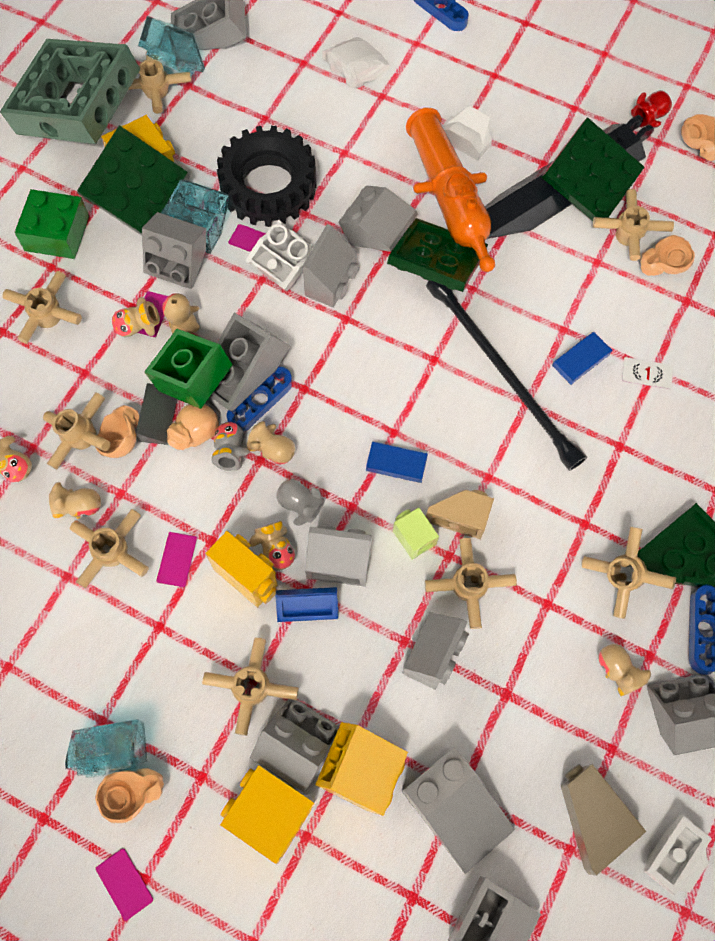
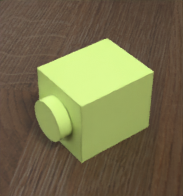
M420 508L412 512L410 509L405 510L395 518L393 533L412 560L437 545L439 535Z

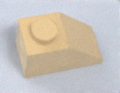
M464 490L428 507L426 518L430 524L481 540L494 498L488 497L485 492L480 490Z

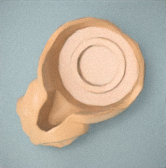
M696 114L687 118L681 129L683 141L689 147L700 150L699 155L701 157L714 161L715 117Z
M671 235L660 240L654 248L642 253L641 270L647 276H655L663 272L679 274L687 271L693 265L695 253L687 240L683 237Z
M190 404L186 405L179 412L175 423H172L167 429V443L177 450L201 445L214 437L215 431L219 427L217 414L206 404L201 409Z
M123 405L104 417L98 436L110 441L111 446L107 451L96 448L102 456L119 458L131 452L136 442L135 429L139 421L138 411Z
M149 768L138 769L136 772L123 770L105 776L99 784L95 796L102 817L111 823H126L135 818L146 803H151L153 800L160 798L163 793V776Z

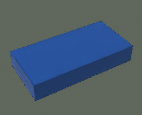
M592 332L555 360L552 366L572 385L607 358L613 350L595 332Z
M372 442L366 471L422 483L428 454Z
M337 587L276 590L277 622L338 619Z

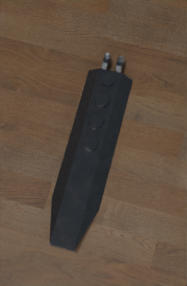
M641 115L631 118L627 124H612L603 130L637 161L640 162L645 159L646 155L642 142L651 136L654 128L648 125L635 134L633 131L643 122ZM551 163L502 192L485 206L491 220V232L487 239L531 231L572 205L570 201L541 178Z

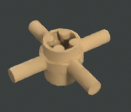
M147 50L146 60L139 65L140 76L134 79L128 90L141 89L151 99L153 112L159 114L163 111L161 99L167 95L169 85L191 82L190 71L167 74L163 69L162 63L156 60L155 52Z
M629 189L626 191L627 209L622 212L619 218L594 217L593 228L616 229V239L619 243L629 246L630 260L636 261L641 257L640 240L647 231L672 232L674 222L650 220L648 211L641 206H637V191Z
M56 271L46 289L35 288L26 295L9 289L4 290L3 299L25 306V311L29 316L18 336L19 341L28 344L37 326L51 328L57 325L60 319L76 325L80 324L81 314L59 307V302L55 297L66 278L64 273Z
M95 392L81 414L72 409H65L58 414L50 411L44 413L43 420L52 425L53 431L59 435L62 441L47 462L49 466L57 470L71 448L83 450L92 445L102 451L109 450L111 442L96 435V429L91 421L105 400L102 395Z
M131 509L115 531L110 528H101L94 532L78 520L71 524L70 530L89 542L90 553L93 558L76 580V583L86 589L103 566L113 567L122 564L141 577L147 573L149 567L127 553L128 545L125 537L141 517L137 511ZM105 544L112 547L108 553L102 549Z
M630 527L624 555L616 557L612 562L586 556L582 560V568L606 573L609 582L618 588L613 616L623 619L626 617L630 592L632 590L640 588L644 583L674 589L676 577L647 571L645 563L637 557L643 530L637 527ZM630 565L633 567L632 582L627 581L625 573H620L622 567Z
M463 538L459 540L462 567L456 571L451 579L425 580V592L453 590L458 598L467 601L470 629H480L482 624L479 600L485 595L488 588L516 586L517 579L515 574L488 576L483 566L474 563L471 538ZM471 576V582L478 583L479 586L468 589L464 586L465 577Z
M254 638L249 666L240 669L234 677L205 672L203 676V685L231 689L234 697L241 703L234 734L247 736L253 706L262 703L267 696L297 700L298 687L270 683L266 673L261 669L266 640L262 638ZM248 678L261 682L259 689L253 688L251 690V695L244 694V681Z

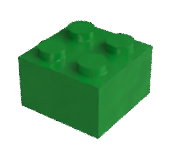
M30 189L14 233L26 252L75 259L90 216L82 197Z
M176 329L144 373L159 392L201 409L229 371L232 363L220 344Z

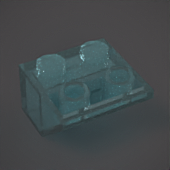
M147 16L138 44L139 47L147 50V56L159 61L162 59L166 61L167 66L178 71L180 69L185 72L190 71V74H193L194 70L204 72L205 67L194 34L174 24Z
M181 179L161 213L206 228V253L211 254L222 234L229 195Z
M137 719L73 730L66 755L65 769L76 771L77 776L86 775V778L106 775V769L110 768L111 770L119 769V771L139 769V763L148 762L144 723Z

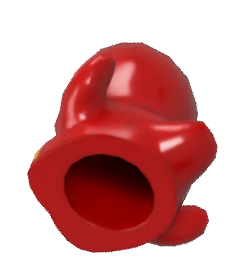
M656 91L646 99V93L643 92L639 95L636 106L631 110L632 117L636 115L643 117V122L639 127L648 125L659 127L661 122L655 119L665 116L671 110L672 100L665 91Z

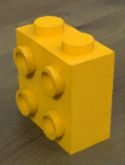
M147 114L122 126L174 162L173 155H175V150L171 142L163 139V133L159 125L152 123ZM116 129L101 136L104 146L107 145Z
M226 531L205 553L213 570L257 608L263 602L267 604L275 596L276 587L278 586L275 577L276 572L272 569L274 564L262 553L258 556L249 549L251 547L249 542L241 535L237 534L234 537Z
M341 722L315 785L366 811L384 816L386 809L392 802L393 791L399 776L404 770L408 752L359 725Z
M258 765L255 771L250 768L239 785L243 790L236 800L231 798L223 808L220 815L224 819L220 825L273 863L279 864L315 803Z

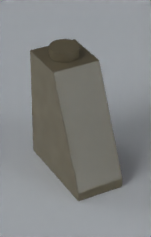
M578 764L565 774L568 781L561 786L583 867L589 875L597 876L647 831L593 764L584 767Z

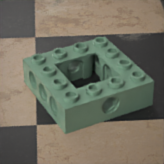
M46 39L0 110V113L17 135L97 144L139 73L140 67L126 44ZM69 82L84 83L81 88H78V94L71 105L67 99L60 98Z

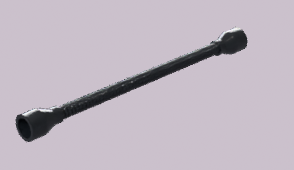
M428 281L426 288L434 298L443 302L447 308H450L478 346L489 357V360L493 362L499 373H501L511 388L514 389V392L518 394L524 405L535 416V419L544 427V430L552 439V443L557 448L561 462L568 471L581 465L587 459L586 454L577 444L568 440L564 434L560 433L558 428H555L556 426L553 425L551 419H549L547 414H544L545 412L542 411L543 409L540 408V405L527 392L528 390L525 389V386L519 381L515 373L506 365L500 354H498L464 308L458 303L453 290L437 282Z

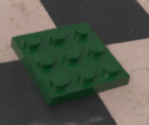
M587 117L541 178L593 221L594 217L609 218L626 194V191L630 189L645 167Z
M119 125L81 183L77 193L142 236V227L157 212H164L188 172Z
M415 218L389 254L387 264L396 267L398 270L421 276L425 280L445 285L451 290L463 292L476 271L480 260L473 248L462 247L457 244L450 236L448 229Z

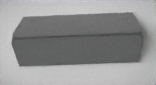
M150 383L146 385L136 435L140 442L168 445L167 429L173 423L177 399L159 392Z

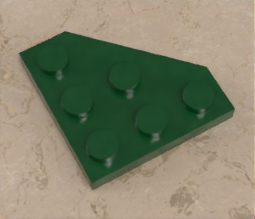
M695 503L640 549L637 557L645 563L647 571L676 577L675 584L696 587L709 585L715 587V522Z

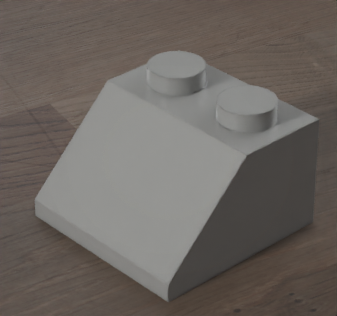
M366 185L338 223L350 245L391 252L418 213L413 207L386 187Z
M326 225L303 265L305 296L334 308L338 299L342 300L348 287L347 283L350 278H355L359 264L356 263L357 252L331 225Z

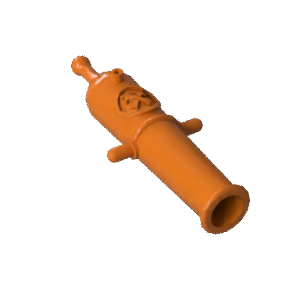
M428 107L418 109L408 118L406 132L415 142L429 180L415 184L413 190L417 194L427 192L435 194L450 236L460 246L473 248L480 260V269L484 272H490L495 268V260L489 255L485 246V240L491 232V220L475 185L486 182L487 175L483 172L471 174L463 167L441 125V115L436 109Z

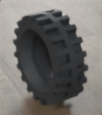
M272 125L268 131H263L262 126H256L257 132L249 133L245 129L242 131L240 139L235 136L230 138L231 147L224 145L221 149L222 157L217 159V175L223 202L226 201L230 212L236 210L238 219L243 220L245 217H249L250 224L256 225L258 221H265V227H271V221L280 220L286 224V218L289 216L294 220L299 217V209L307 211L309 199L314 200L316 166L315 157L311 154V147L309 144L303 146V138L300 135L293 138L291 130L287 128L283 133L277 132V126ZM266 165L279 166L291 175V181L284 189L268 194L252 191L246 187L244 180L250 171Z

